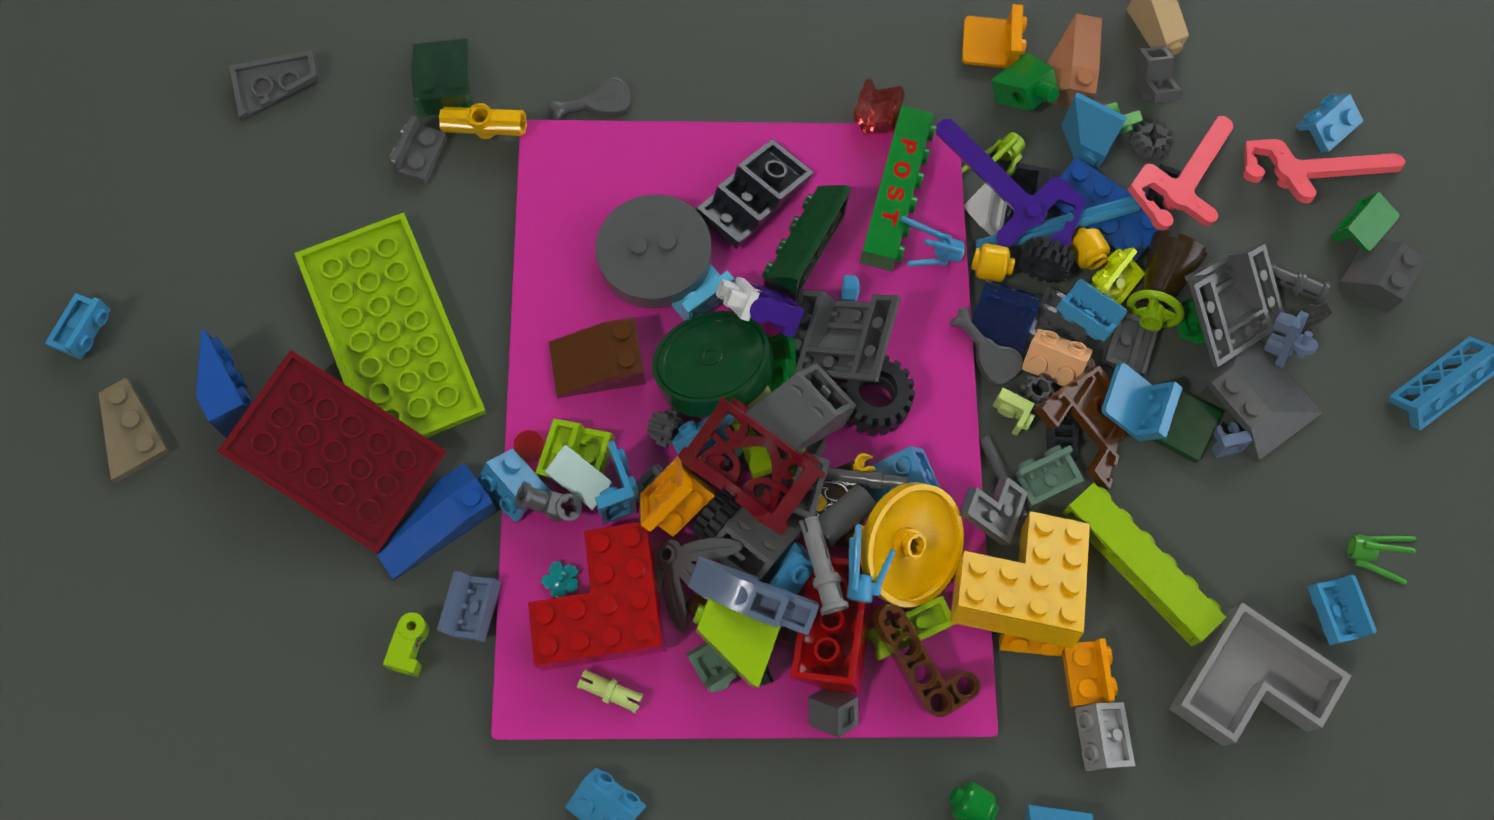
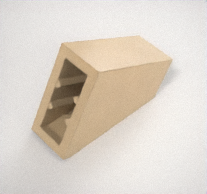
M1177 0L1130 1L1126 10L1150 47L1166 46L1173 56L1183 50V45L1189 33Z

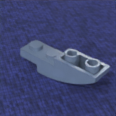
M701 556L698 557L688 583L689 588L736 612L778 628L781 625L805 635L809 634L819 608V602L759 581V577Z

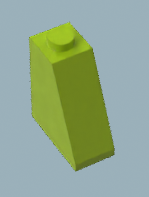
M708 598L705 606L698 605L693 622L698 624L695 632L750 687L758 688L781 625L778 628Z

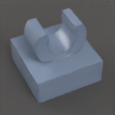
M1231 422L1228 426L1230 434H1226L1223 432L1221 425H1218L1213 431L1214 437L1217 440L1212 447L1215 458L1243 452L1253 441L1249 431L1239 432L1238 424Z

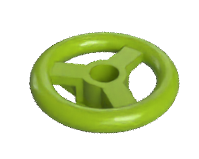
M1140 290L1133 293L1127 300L1129 313L1139 316V324L1146 330L1158 331L1161 328L1174 327L1180 324L1185 316L1181 303L1171 295L1161 291ZM1149 299L1147 307L1136 308L1135 304L1138 300ZM1159 300L1169 304L1175 310V313L1165 309L1159 303Z

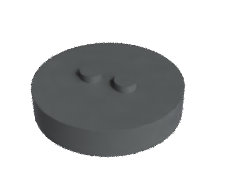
M645 195L626 201L607 216L597 235L596 257L605 284L617 297L638 307L664 308L684 299L705 280L712 263L711 237L704 219L689 204L670 196Z

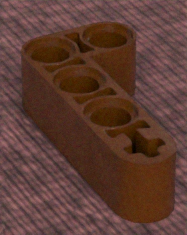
M882 603L873 609L871 613L872 624L923 711L935 717H944L973 700L979 694L981 685L979 678L969 671L953 669L942 676L940 675L901 607ZM886 612L893 613V616L890 618L892 625L883 622L887 618ZM907 637L910 642V648L906 653L901 654L898 644L903 638ZM923 665L926 670L925 677L917 682L914 672L918 666ZM965 676L967 687L959 693L957 682L961 677ZM939 693L941 703L937 708L932 709L930 705L931 697Z

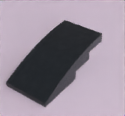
M771 139L738 164L735 173L719 184L715 194L696 207V211L701 215L708 227L737 250L795 196L813 176L814 172Z

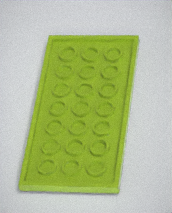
M404 212L294 253L346 386L426 438L487 414Z

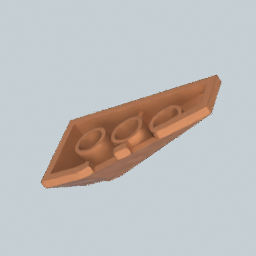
M1075 14L1046 63L1053 68L1057 87L1060 91L1058 99L1050 104L1070 107L1077 92L1092 100L1094 99L1100 68L1102 18Z

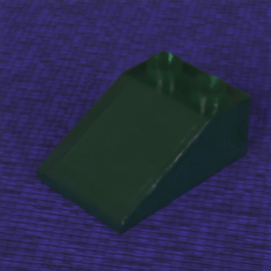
M467 38L413 44V99L419 117L439 116L440 109L444 107L470 108L474 105Z

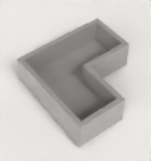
M1242 602L1228 610L1225 615L1227 618L1217 628L1169 710L1221 746L1238 741L1260 701L1308 732L1323 728L1349 682L1351 675Z

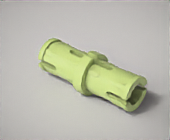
M588 669L584 670L582 677L593 681V684L580 679L577 688L602 697V701L607 704L611 701L633 713L637 712L639 705L628 701V698L641 703L644 694L619 685V681L614 678L610 681Z

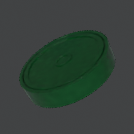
M730 311L708 312L678 324L661 340L652 360L653 375L665 402L682 414L699 418L710 416L720 403L718 401L722 396L730 402L736 398L747 406L765 390L774 369L773 353L767 334L761 325L752 318L749 321L742 320L735 312Z

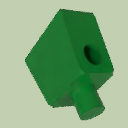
M1031 53L1025 54L991 79L997 103L1026 111L1033 110L1044 101L1049 103L1055 102L1060 93L1053 68Z

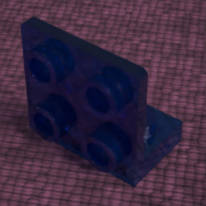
M987 279L972 323L984 337L992 339L998 346L1011 347L1022 353L1040 305L1041 296Z

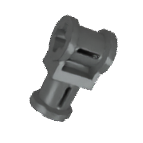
M523 482L516 494L515 503L517 509L529 508L535 510L536 513L546 515L552 521H573L580 516L582 511L581 500L576 495L543 491L533 488L528 482Z

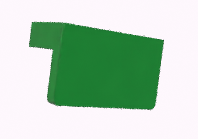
M1376 192L1360 199L1330 236L1337 243L1352 238L1364 252H1369L1398 220L1400 214L1380 192Z

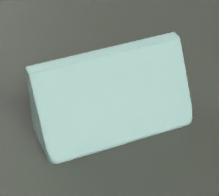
M566 445L563 446L545 471L548 476L571 494L576 495L592 511L597 506L595 497L600 496V492L612 487L613 484L611 480Z

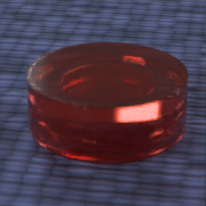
M527 430L517 435L514 440V450L525 462H533L541 457L545 444L539 433Z

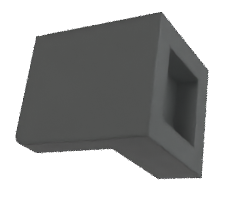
M826 689L814 693L808 697L809 725L839 738L858 726V697L847 692Z

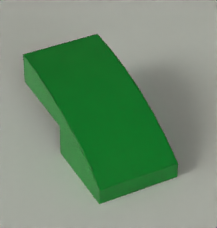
M782 333L768 337L774 358L773 374L768 383L771 393L795 375L796 370L795 340Z

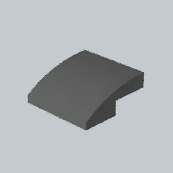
M1047 286L1023 339L1031 342L1038 329L1050 330L1057 333L1059 337L1083 344L1088 335L1083 327L1077 323L1068 322L1061 316V312L1056 310V307L1066 295Z

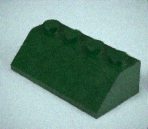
M848 185L818 186L813 195L810 193L807 195L802 205L803 213L800 217L795 216L791 222L789 237L787 240L782 238L775 252L777 254L775 261H769L762 273V277L765 278L764 287L788 294L796 301L799 291L803 289L846 214L852 187Z

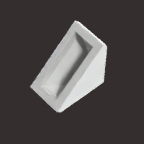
M985 183L964 204V209L991 236L997 234L1003 227L1007 204Z

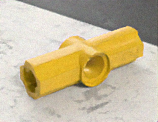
M477 103L470 108L444 107L440 109L439 113L440 129L442 132L476 134L481 139H490L495 135L522 136L526 133L527 123L524 110L490 109L486 104Z

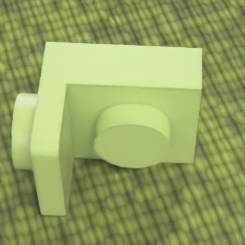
M1005 388L1001 389L992 405L998 409L1001 415L1018 419L1012 431V434L1015 436L1018 435L1021 429L1027 431L1035 416L1030 413L1035 403Z

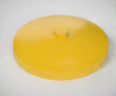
M910 482L897 486L879 500L866 521L861 538L860 560L863 574L872 576V583L875 584L889 551L894 549L896 552L882 583L880 596H878L888 603L908 608L921 606L936 598L947 587L957 570L964 544L963 522L956 503L941 488L921 482Z

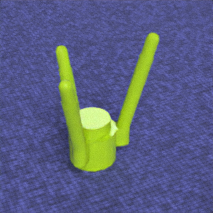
M1010 132L1003 140L999 139L984 152L991 155L997 150V153L992 157L995 162L999 158L1004 161L1011 160L1006 171L1011 176L1017 163L1022 159L1020 152L1025 148V142L1019 134ZM967 164L962 167V174L971 169Z

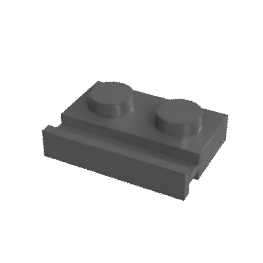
M1126 313L1110 336L1102 364L1116 368L1118 364L1125 363L1143 377L1148 368L1158 331L1144 329L1139 324V316Z

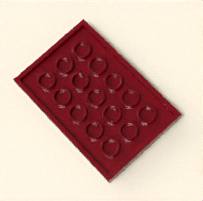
M293 350L289 351L217 451L376 554L381 550L447 454L445 449Z

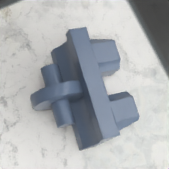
M1300 311L1297 317L1281 312L1276 318L1273 330L1285 334L1286 338L1272 333L1264 348L1265 351L1277 356L1275 365L1283 368L1288 356H1291L1294 351H1296L1295 355L1298 358H1304L1305 355H1312L1316 352L1318 343L1312 338L1314 334L1311 331H1305L1304 334H1301L1309 313Z

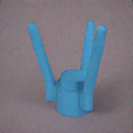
M905 216L900 217V221L939 239L938 241L924 240L926 245L934 247L935 255L938 258L908 261L907 266H947L949 261L957 263L963 258L965 246L961 240L952 239L951 235L943 234Z
M857 524L855 526V536L849 539V582L846 599L872 603L873 595L880 596L882 583L896 552L894 549L889 551L875 584L872 583V576L859 574L861 525Z

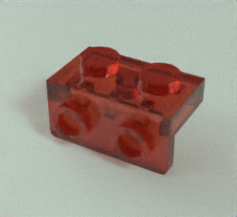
M865 79L863 88L859 93L857 106L853 111L854 121L856 124H859L863 135L879 132L885 133L895 129L905 96L902 86L876 90L872 79Z

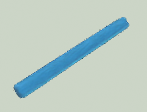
M1133 196L1083 209L1075 229L1137 212L1140 209V205ZM1069 213L1043 221L1039 226L1028 229L1011 247L1024 244L1032 237L1035 239L1037 236L1045 238L1052 236L1058 231H1062L1065 222L1073 220V214ZM996 234L977 239L975 247L981 248L985 243L998 245L995 240Z

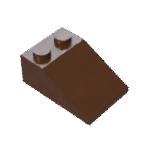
M634 317L606 321L549 341L557 398L645 384Z

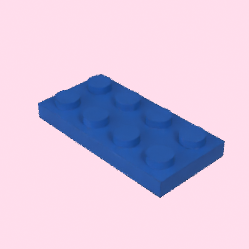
M1077 156L1060 176L1086 201L1084 209L1132 196L1125 189ZM1056 201L1051 206L1052 209L1061 215L1069 214L1071 210L1074 211L1072 206L1060 201ZM1141 207L1137 212L1084 226L1087 229H1098L1113 252L1118 249L1124 250L1134 247L1137 253L1132 259L1135 262L1150 244L1153 233L1158 230L1152 225L1150 218Z

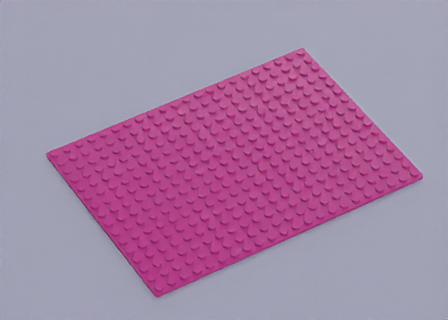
M526 120V133L520 136L505 452L513 448L536 473L553 419L581 423L584 428L612 432L615 436L616 448H623L630 472L627 477L633 475L636 482L654 465L660 464L665 469L677 457L678 453L673 445L669 444L668 448L655 444L656 440L650 438V434L647 433V423L654 412H665L666 408L676 411L665 402L659 391L652 371V360L655 350L664 336L684 320L672 306L643 308L629 304L617 297L605 284L600 273L596 257L597 235L604 220L614 209L626 201L640 196H670L684 201L696 210V207L715 194L719 184L735 173L738 164L773 139L812 170L814 174L773 218L737 250L708 227L712 247L711 265L720 275L728 271L735 280L738 276L746 279L749 283L764 287L765 278L762 277L764 268L769 261H775L777 257L775 252L782 238L787 240L789 237L791 222L795 216L800 217L803 213L802 205L809 193L813 195L818 186L848 185L852 187L846 214L802 290L824 291L834 300L841 301L842 278L847 274L856 275L859 279L860 293L856 302H870L872 294L900 296L901 299L885 356L890 357L889 362L894 363L895 360L901 363L900 369L907 368L910 372L907 379L913 378L914 381L912 390H915L913 404L903 424H899L898 429L893 432L889 429L887 435L880 436L879 431H876L874 436H868V431L863 430L862 434L856 432L857 426L853 424L849 427L845 423L843 428L826 436V446L821 457L830 460L828 468H836L855 461L859 454L866 453L873 456V458L866 460L865 468L909 446L924 449L940 488L951 496L959 512H961L969 488L978 487L983 491L973 340L962 328L950 326V320L957 317L960 308H968L971 319L961 158L936 135V129L932 142H926L925 148L930 149L926 165L921 164L919 172L924 173L920 189L915 188L913 196L918 197L914 213L908 212L907 218L943 234L951 235L952 239L961 240L965 246L964 255L959 262L949 261L947 266H907L908 261L938 258L935 255L934 247L926 245L924 240L938 241L939 239L910 226L908 237H902L900 245L905 246L901 263L895 262L891 272L859 262L896 124ZM723 302L709 311L734 312L731 308L726 307ZM634 317L645 384L557 398L549 341L606 321ZM769 321L758 323L766 332L767 337L781 334L775 325ZM832 378L833 381L840 387L842 379ZM871 384L859 389L861 398L871 406L884 407L892 403L888 391L879 385ZM678 412V417L683 418V422L695 421L697 423L706 419ZM729 425L730 429L734 431L733 425ZM609 455L603 475L612 481V487L620 489L621 485ZM749 470L741 471L738 481L740 485L743 486L747 481L753 479ZM772 474L764 476V478L770 477L772 479ZM539 477L550 491L560 494H571L557 482ZM710 483V485L714 488V490L717 493L721 491L715 485ZM640 501L636 503L637 513L604 525L600 519L597 506L592 511L582 502L581 514L573 521H552L546 515L528 509L521 520L515 523L502 511L499 581L502 583L497 602L491 735L495 740L837 738L809 725L808 697L823 688L800 682L790 677L797 631L780 626L767 663L774 682L755 689L750 687L736 673L737 677L731 680L730 686L722 691L710 693L703 686L686 656V653L705 642L695 632L698 624L693 622L694 617L687 609L688 626L686 630L681 631L677 628L666 605L664 585L660 595V605L666 651L543 671L535 667L528 602L554 598L551 597L552 589L547 590L541 583L542 576L551 575L548 569L551 567L552 562L560 561L563 569L566 564L570 566L575 565L579 572L575 577L578 580L579 589L574 594L566 591V596L590 593L584 531L641 522ZM709 502L675 536L672 537L658 525L651 531L655 564H659L657 552L664 541L669 539L677 540L684 546L690 542L700 540L691 529L697 521V517L702 514V510L708 506ZM869 515L864 519V526H865V524H866V521H867ZM961 517L964 528L962 554L964 551L987 555L985 533ZM802 533L796 542L802 544L807 550L805 538ZM827 546L830 557L849 559V547L832 546L829 548ZM719 559L712 560L714 562L725 565ZM955 574L947 587L936 597L943 596L950 611L952 609ZM682 580L687 603L697 593ZM805 584L797 595L804 597ZM874 596L872 611L877 605L888 602L878 596ZM901 607V608H902L903 611L906 613V612H908V611H910V610H912V609H914V608H917V607H911V608ZM886 612L887 618L883 622L889 621L893 613ZM870 618L869 630L872 629V628H874V626H873V624H872V621H871V618ZM955 624L921 641L941 676L950 670L962 669L975 674L981 684L979 694L973 700L944 717H935L923 711L892 657L889 656L881 661H877L874 655L876 650L872 642L867 641L860 694L849 693L858 697V726L839 738L995 737L998 734L992 631ZM910 647L899 652L901 654H904L909 650ZM923 665L918 666L914 672L917 682L925 677L926 670ZM588 669L610 681L614 678L619 681V685L644 694L641 703L628 698V701L639 705L637 712L633 713L611 701L607 704L602 701V697L577 688L580 679L593 684V681L582 677L584 670ZM965 676L961 677L957 682L959 693L967 687ZM939 693L931 697L930 705L932 709L937 708L941 703Z

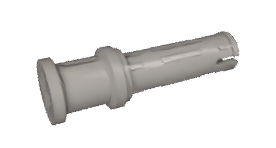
M811 516L804 518L805 521L800 520L799 524L815 574L813 587L818 589L823 606L820 609L821 614L826 615L848 608L849 605L848 601H844L839 585L841 581L840 575L833 570L819 517Z

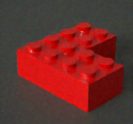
M641 522L584 531L590 593L528 602L535 667L543 671L666 651L651 532L641 526Z

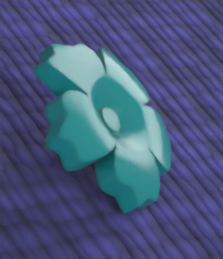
M560 561L552 562L551 567L548 569L551 575L542 576L541 583L547 590L552 589L551 597H565L566 591L574 594L579 589L578 580L575 578L579 572L575 565L570 566L566 564L563 569Z

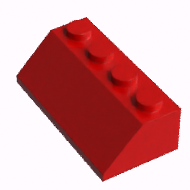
M830 557L834 572L840 575V589L843 599L848 601L849 607L839 612L822 615L820 609L823 606L818 589L813 587L815 574L814 572L811 574L805 584L804 597L819 602V608L809 634L797 633L790 677L791 679L830 691L860 694L873 597L872 603L846 599L849 582V559ZM860 560V572H859V574H863L862 567H861V560Z

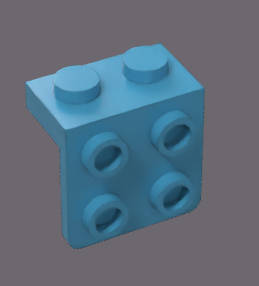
M1121 363L1115 368L1102 405V413L1138 441L1163 439L1167 437L1183 387L1175 381L1152 385L1127 364Z

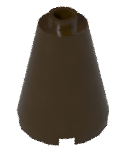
M1157 230L1151 237L1142 290L1161 291L1176 299L1186 285L1184 277L1197 270L1206 259V248L1198 241L1186 235L1179 234L1178 238L1169 236L1171 231ZM1140 299L1144 303L1143 307H1147L1149 299ZM1159 300V303L1163 305L1165 309H1168L1170 307L1169 304Z

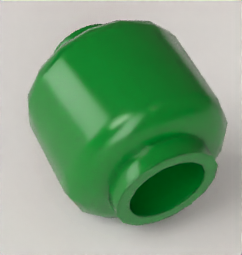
M972 781L966 782L961 787L955 786L948 799V803L952 804L951 816L955 820H995L998 814L999 806L996 805L995 795Z

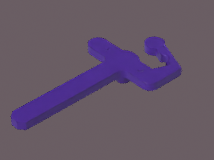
M942 119L937 124L936 135L1013 210V217L995 236L998 245L1011 247L1028 229L1039 226L1045 220L1047 210L1056 201H1060L1074 208V211H1070L1073 214V220L1066 221L1062 231H1058L1051 236V241L1059 240L1061 241L1060 245L1066 244L1070 246L1071 237L1086 201L1065 180L1060 177H1054L1036 194L1029 195L952 119Z

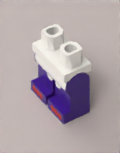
M738 276L735 282L721 279L716 291V296L723 299V304L731 308L740 319L749 321L751 317L758 323L769 321L783 335L794 338L804 310L788 294L749 283L746 279Z

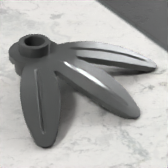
M706 538L683 546L679 541L669 539L660 545L657 552V560L659 565L666 570L664 576L665 601L669 614L679 630L684 631L688 626L687 604L682 580L688 585L695 568L693 561H697L699 556L709 560H716L736 554L742 549L739 541L726 538ZM696 592L697 594H699L700 596H702L703 598H705V599L708 600L707 597H705V596H703L702 594Z

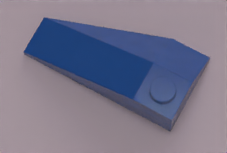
M463 463L434 484L379 551L377 557L391 578L396 580L498 511L476 477Z

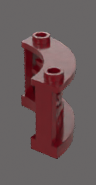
M722 396L718 401L720 403L688 447L684 446L677 456L689 469L708 480L720 490L724 487L732 496L736 497L735 501L761 524L782 536L789 527L786 523L787 519L817 478H823L826 473L817 466L820 460L806 450L801 454L777 434L747 414L749 408L741 401L734 398L730 402ZM727 414H730L738 420L740 426L738 430L732 431L729 425H726L725 432L730 440L725 441L718 435L716 430ZM750 426L764 436H748ZM712 437L717 442V445L709 448L699 456L698 454ZM746 447H766L771 460L772 479L757 477L747 481L743 486L740 485L738 481L741 476L742 466L734 450ZM778 447H780L791 457L786 458L782 461L780 450ZM726 453L733 462V469L729 472L724 471L721 466L724 461H729L726 457L722 456ZM799 465L803 469L791 488L784 486L783 479L792 480L797 477L791 475V466ZM758 484L771 486V490L763 488L764 494L761 497H758L755 493V488ZM781 492L786 493L783 499L778 504Z

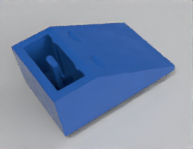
M203 330L200 336L196 397L208 421L227 438L255 399L253 396H249L245 388L248 385L242 374L237 372L233 366L236 362L229 349L224 347L218 336L212 338L206 330Z

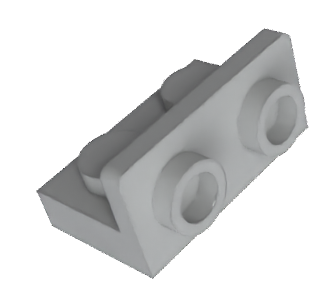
M1124 702L1095 703L1075 708L1082 757L1086 771L1135 766Z

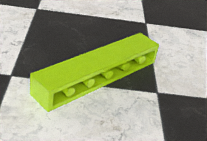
M1093 483L1062 512L1069 520L1090 524L1089 542L1191 647L1202 642L1227 618L1221 612L1220 605L1212 598H1207L1199 590L1198 583L1192 577L1185 575L1177 567V563L1172 556L1163 553L1155 545V541L1149 533L1141 531L1133 523L1132 516L1126 510L1119 508L1111 500L1110 494L1104 488L1098 487Z

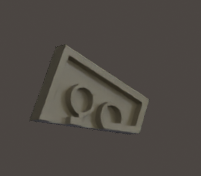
M127 378L99 392L110 479L113 483L116 484L171 453L132 383Z

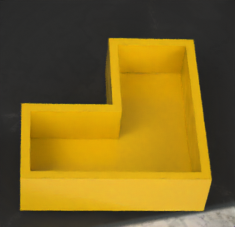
M1030 511L1020 532L1018 562L964 551L955 574L950 622L1074 648L1084 633L1090 524Z

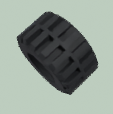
M888 356L884 358L878 382L841 380L840 388L856 404L846 424L849 427L853 424L857 426L856 432L862 434L863 430L868 431V436H874L876 431H879L880 436L887 435L889 429L892 432L898 429L899 424H903L912 407L915 397V390H912L914 387L913 378L907 379L910 373L907 368L901 370V363L897 360L894 363L889 362L890 357ZM866 385H879L888 391L892 403L884 407L871 406L861 398L859 389Z

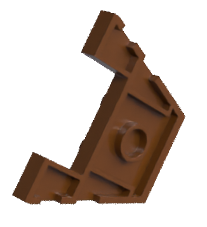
M1093 366L1037 405L1034 411L1049 429L1057 428L1067 412L1071 414L1099 448L1086 473L1098 487L1110 489L1113 479L1110 478L1112 466H1117L1119 455L1116 453L1119 440H1124L1126 431L1102 413V405L1111 379L1100 366Z

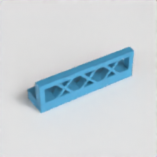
M1469 336L1389 395V403L1409 411L1410 427L1421 431L1494 376V345ZM1470 348L1479 350L1478 353L1463 354ZM1461 364L1458 368L1443 370L1447 365ZM1441 379L1436 384L1423 385L1427 380ZM1420 394L1413 401L1404 398L1407 395Z

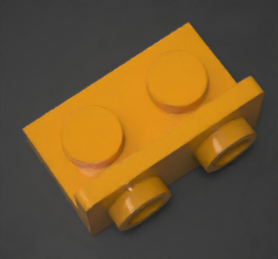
M1105 638L1091 642H1078L1074 648L1064 647L1062 657L1070 707L1114 702L1115 696L1118 693L1116 679L1111 676L1110 665L1112 664L1113 657L1110 646L1106 645Z

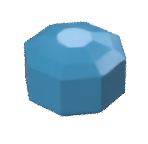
M845 274L842 278L841 301L856 302L860 293L859 279L856 275Z

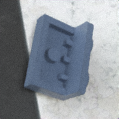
M454 571L437 631L456 639L485 643L502 582L494 578L473 577L459 571Z

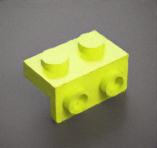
M1135 248L1114 251L1107 260L1109 262L1092 277L1093 282L1091 285L1120 305L1145 274L1132 259L1137 253Z

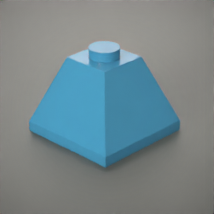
M1077 92L1061 123L1073 157H1079L1098 170L1127 117Z

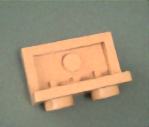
M1038 329L1031 341L1021 369L1037 376L1041 373L1045 379L1053 380L1054 383L1065 386L1084 372L1093 350L1087 348L1081 342L1069 341L1059 337L1053 331Z

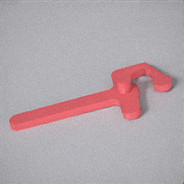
M1218 116L1214 120L1177 178L1170 177L1153 164H1146L1127 189L1150 218L1152 225L1156 229L1167 230L1173 224V216L1167 210H1182L1204 226H1211L1218 219L1217 211L1199 198L1194 190L1234 128L1232 121L1226 116ZM1151 187L1164 198L1163 206L1167 210L1160 209L1154 201L1147 200L1145 197L1146 192L1143 190Z
M1279 139L1246 141L1243 147V177L1247 181L1258 183L1265 174V170L1260 165H1257V157H1254V155L1269 156L1275 166L1274 172L1279 178L1277 185L1284 189L1289 188L1295 199L1302 203H1311L1317 193L1309 179L1400 172L1406 163L1402 156L1395 153L1299 160L1293 156L1287 145Z

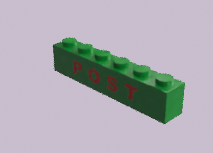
M901 106L859 262L861 264L892 272L895 262L901 263L905 246L900 245L902 237H908L910 225L900 221V217H907L908 212L914 213L918 197L913 196L915 188L920 189L924 173L919 172L921 164L926 165L930 149L925 148L926 142H932L936 125L931 124L934 113Z

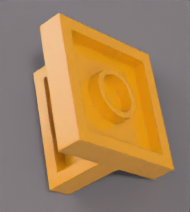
M677 456L640 493L641 526L651 532L658 525L672 537L675 536L715 496L714 489L693 474L691 469Z

